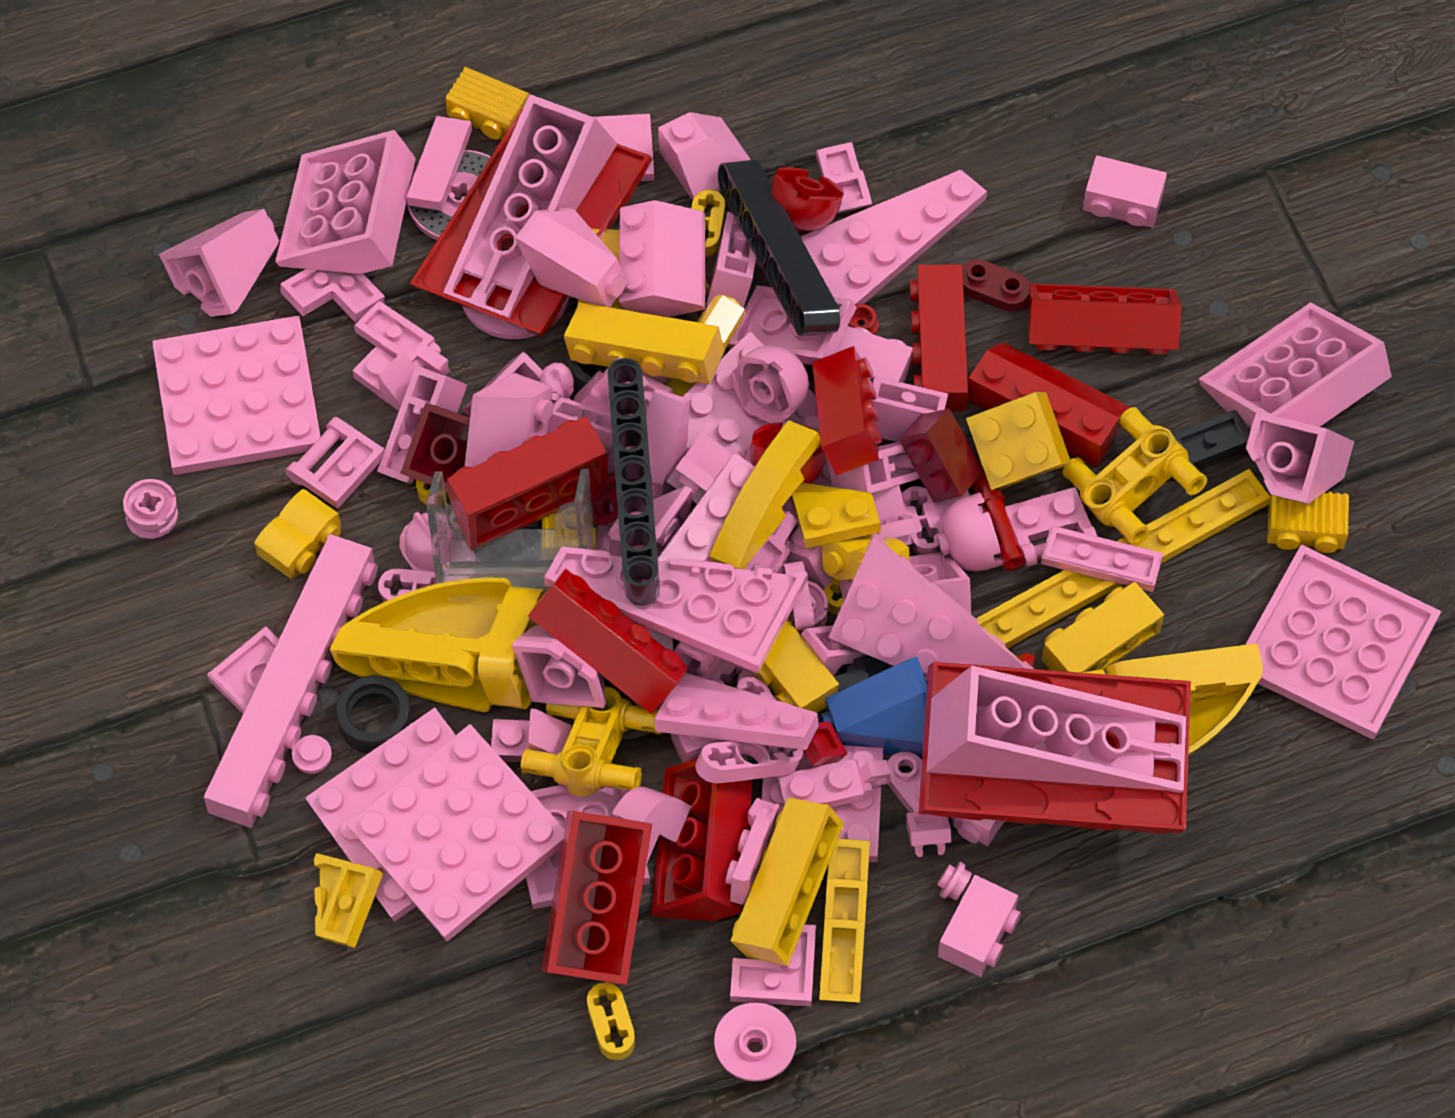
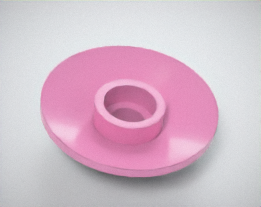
M746 1003L730 1010L719 1022L714 1038L715 1052L721 1065L733 1076L746 1081H765L779 1075L788 1067L795 1053L796 1035L790 1020L777 1008L764 1003ZM752 1042H758L763 1048L761 1051L754 1053L748 1049V1045Z

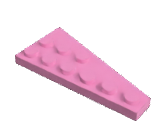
M959 170L829 224L822 229L801 236V239L832 296L852 299L855 305L864 304L984 202L987 191L966 173ZM756 258V264H757L759 267H761L760 264H759V262H758V260H757V258Z
M874 532L828 638L893 666L908 659L918 657L926 680L928 678V666L933 662L1034 669L1026 661L1022 662L1005 647L1004 642L997 636L989 634L978 624L976 618L933 581L929 582L912 567L911 562L904 556L896 554L885 544V540Z
M563 546L544 576L545 585L550 587L566 568L574 575L582 577L589 587L601 597L616 604L620 612L631 621L756 673H759L808 580V572L794 571V575L772 573L773 569L758 567L757 571L734 569L732 564L671 558L670 562L658 561L660 578L659 597L649 605L640 606L631 603L626 597L622 557L611 556L609 551ZM641 578L635 582L643 583L648 581V579Z

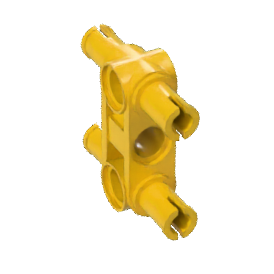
M1132 407L1126 410L1119 419L1121 427L1126 429L1136 440L1097 476L1079 457L1071 459V464L1064 466L1062 474L1080 491L1081 501L1093 512L1098 521L1106 526L1115 527L1131 545L1137 546L1148 537L1150 530L1132 512L1171 477L1181 484L1189 495L1199 493L1205 487L1207 478L1188 460L1187 450L1174 438L1170 430L1162 426L1152 425L1136 407ZM1167 448L1164 452L1158 454L1161 450ZM1110 498L1108 502L1102 504L1103 501Z
M605 687L606 704L604 708L546 703L548 715L576 720L563 750L558 754L526 748L521 759V772L523 774L529 773L552 777L555 782L566 786L567 791L577 797L590 796L604 787L626 791L640 787L641 768L611 764L623 733L628 729L652 732L658 735L662 733L656 732L654 720L659 710L656 709L650 714L642 707L633 706L631 701L627 698H621L619 692L611 687Z

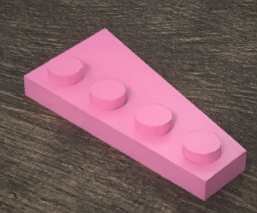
M689 673L683 675L678 685L666 697L654 719L656 732L807 750L819 726L816 712Z

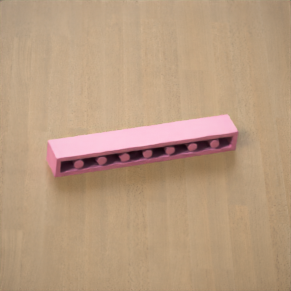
M329 534L204 795L209 814L249 828L253 827L257 816L262 817L265 814L270 800L269 790L273 782L278 783L281 780L286 765L284 761L289 749L293 750L294 745L300 739L301 722L304 716H310L314 710L317 700L315 693L320 682L326 683L332 669L331 659L333 657L330 648L340 628L349 622L351 617L356 618L363 602L361 595L366 585L371 586L375 580L378 565L374 562L372 548Z

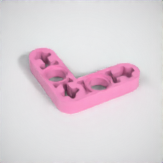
M754 677L742 678L735 687L775 700L767 685ZM737 741L710 743L703 747L696 761L695 768L700 777L711 783H727L792 774L796 770L803 757V750ZM741 755L752 756L758 764L748 763Z

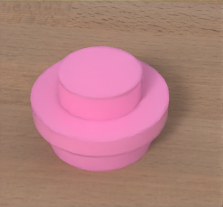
M309 735L296 742L292 750V758L299 770L309 774H316L323 771L329 765L332 751L329 743L324 738Z
M959 862L956 867L949 864L937 882V885L942 888L939 896L944 899L948 896L955 901L958 899L972 875L971 872L964 869V863Z

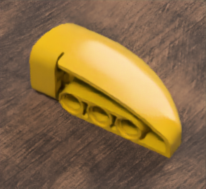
M494 577L461 579L434 584L392 598L347 622L338 631L330 651L335 662L342 669L360 677L372 675L388 677L400 684L407 694L480 712H488L492 705L526 709L529 707L532 699L512 645L517 638L537 624L528 615L547 590L512 586L508 579Z
M1256 643L1120 661L1109 665L1106 670L1107 675L1191 681L1188 756H1190L1212 740L1235 717L1260 680L1263 664L1259 646ZM1104 670L1080 672L1106 675Z

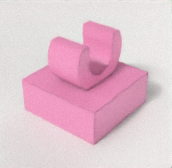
M918 812L906 813L907 831L911 846H914L916 855L923 857L922 848L924 845L936 844L938 855H943L945 843L951 842V828L948 817L918 814Z

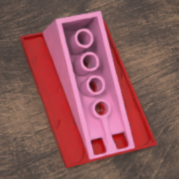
M530 94L524 108L514 120L410 284L432 295L439 296L543 337L545 332L551 328L569 295L539 285L515 240L516 235L535 211L547 210L553 212L559 211V208L569 207L575 209L591 229H600L596 235L601 240L607 229H611L620 214V208L624 207L625 203L628 204L652 162V157L618 144L594 117Z
M933 662L928 666L918 814L978 821L989 819L1025 824L1045 823L1109 831L1119 829L1156 834H1180L1186 830L1191 681Z

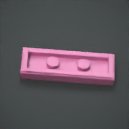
M436 116L406 195L407 205L443 210L472 132L471 121Z
M1051 525L1041 564L1127 586L1136 582L1141 589L1153 592L1163 553Z

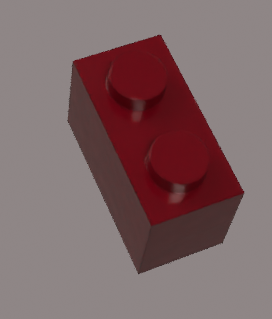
M949 408L921 414L898 438L933 502L962 496L984 472Z

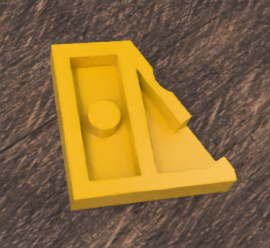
M803 483L791 495L806 549L874 534V532H881L880 519L873 495L870 492Z
M316 853L314 866L320 869V887L315 888V904L318 909L315 917V935L326 941L355 948L383 873L372 867Z

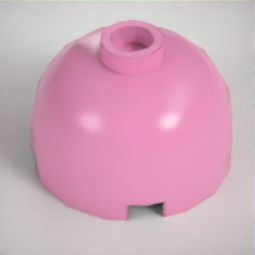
M777 345L758 347L743 356L737 362L738 366L733 369V387L740 402L746 407L748 401H750L759 411L755 416L762 421L769 423L783 422L805 401L809 387L807 372L798 357L784 347Z
M981 493L965 497L951 505L946 510L942 519L943 532L936 534L942 555L950 554L952 559L962 569L974 572L989 570L1003 565V561L998 556L994 557V555L1000 554L1001 551L989 512L983 513L982 506H978V504L985 502Z

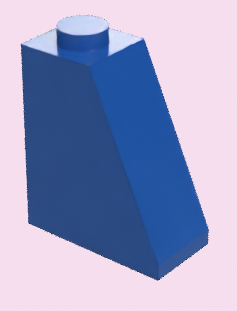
M918 657L908 659L827 697L825 713L820 714L821 722L830 721L840 741L845 746L883 748V755L890 756L899 752H911L923 759L928 685Z

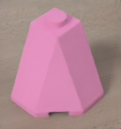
M569 207L559 208V211L553 212L537 210L515 237L519 248L541 286L594 305L610 307L628 284V280L617 258L575 209Z
M265 209L243 212L165 250L159 256L174 287L183 295L192 293L203 302L201 309L210 317L232 314L239 309L277 247L279 239L274 231L273 222L267 216Z
M1256 411L1246 449L1265 479L1264 483L1270 494L1309 504L1345 477L1354 441L1326 428Z
M535 624L514 641L512 647L532 702L604 708L606 704L604 676L541 626Z

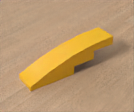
M790 420L787 421L766 449L742 487L710 552L709 557L711 561L732 564L734 569H745L786 518L782 506L803 482L804 478L800 469L821 444L820 435L817 431Z
M838 839L828 864L819 1000L860 1002L870 841Z

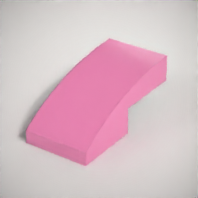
M852 142L817 150L816 158L822 176L838 184L844 191L842 203L837 214L872 206L863 170L860 171Z

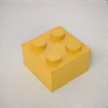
M1035 392L966 418L991 490L1004 489L1071 464L1046 392Z

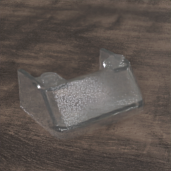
M589 469L580 470L575 501L563 504L556 511L554 518L555 529H518L472 551L467 546L452 504L446 505L443 472L434 473L426 505L436 584L461 579L494 577L506 578L511 582L512 586L548 590L549 586L545 585L544 576L562 546L593 550V511ZM470 595L453 596L447 600L457 603L472 602L485 597Z

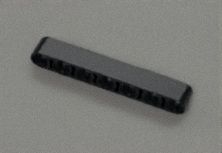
M754 159L721 163L718 168V184L721 193L797 335L804 337L836 333L840 327L838 305L785 208L774 199L771 193V182L759 161Z
M622 358L614 361L608 368L622 570L627 599L635 605L645 606L653 603L659 597L660 578L642 369L637 361L630 358ZM626 414H634L632 416H623ZM629 446H636L633 449H626ZM630 479H639L638 481H635V482H629V481H628V480H630ZM633 512H642L639 515H631ZM636 545H644V546H645V547L640 548V549L632 548V547H634V546H636ZM641 578L648 579V581L643 583L635 582Z

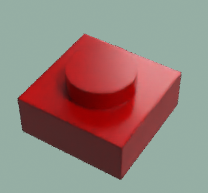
M830 721L818 722L819 726L807 750H803V753L809 759L812 766L840 762L848 754Z

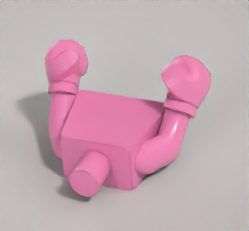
M552 363L546 366L540 376V382L553 386L551 401L554 406L553 413L549 419L547 433L556 430L560 424L568 420L576 421L587 416L608 452V474H611L615 470L611 413L566 399L573 393L574 381L572 372L563 363ZM644 391L646 414L652 396L650 391ZM636 446L626 447V449L636 448Z

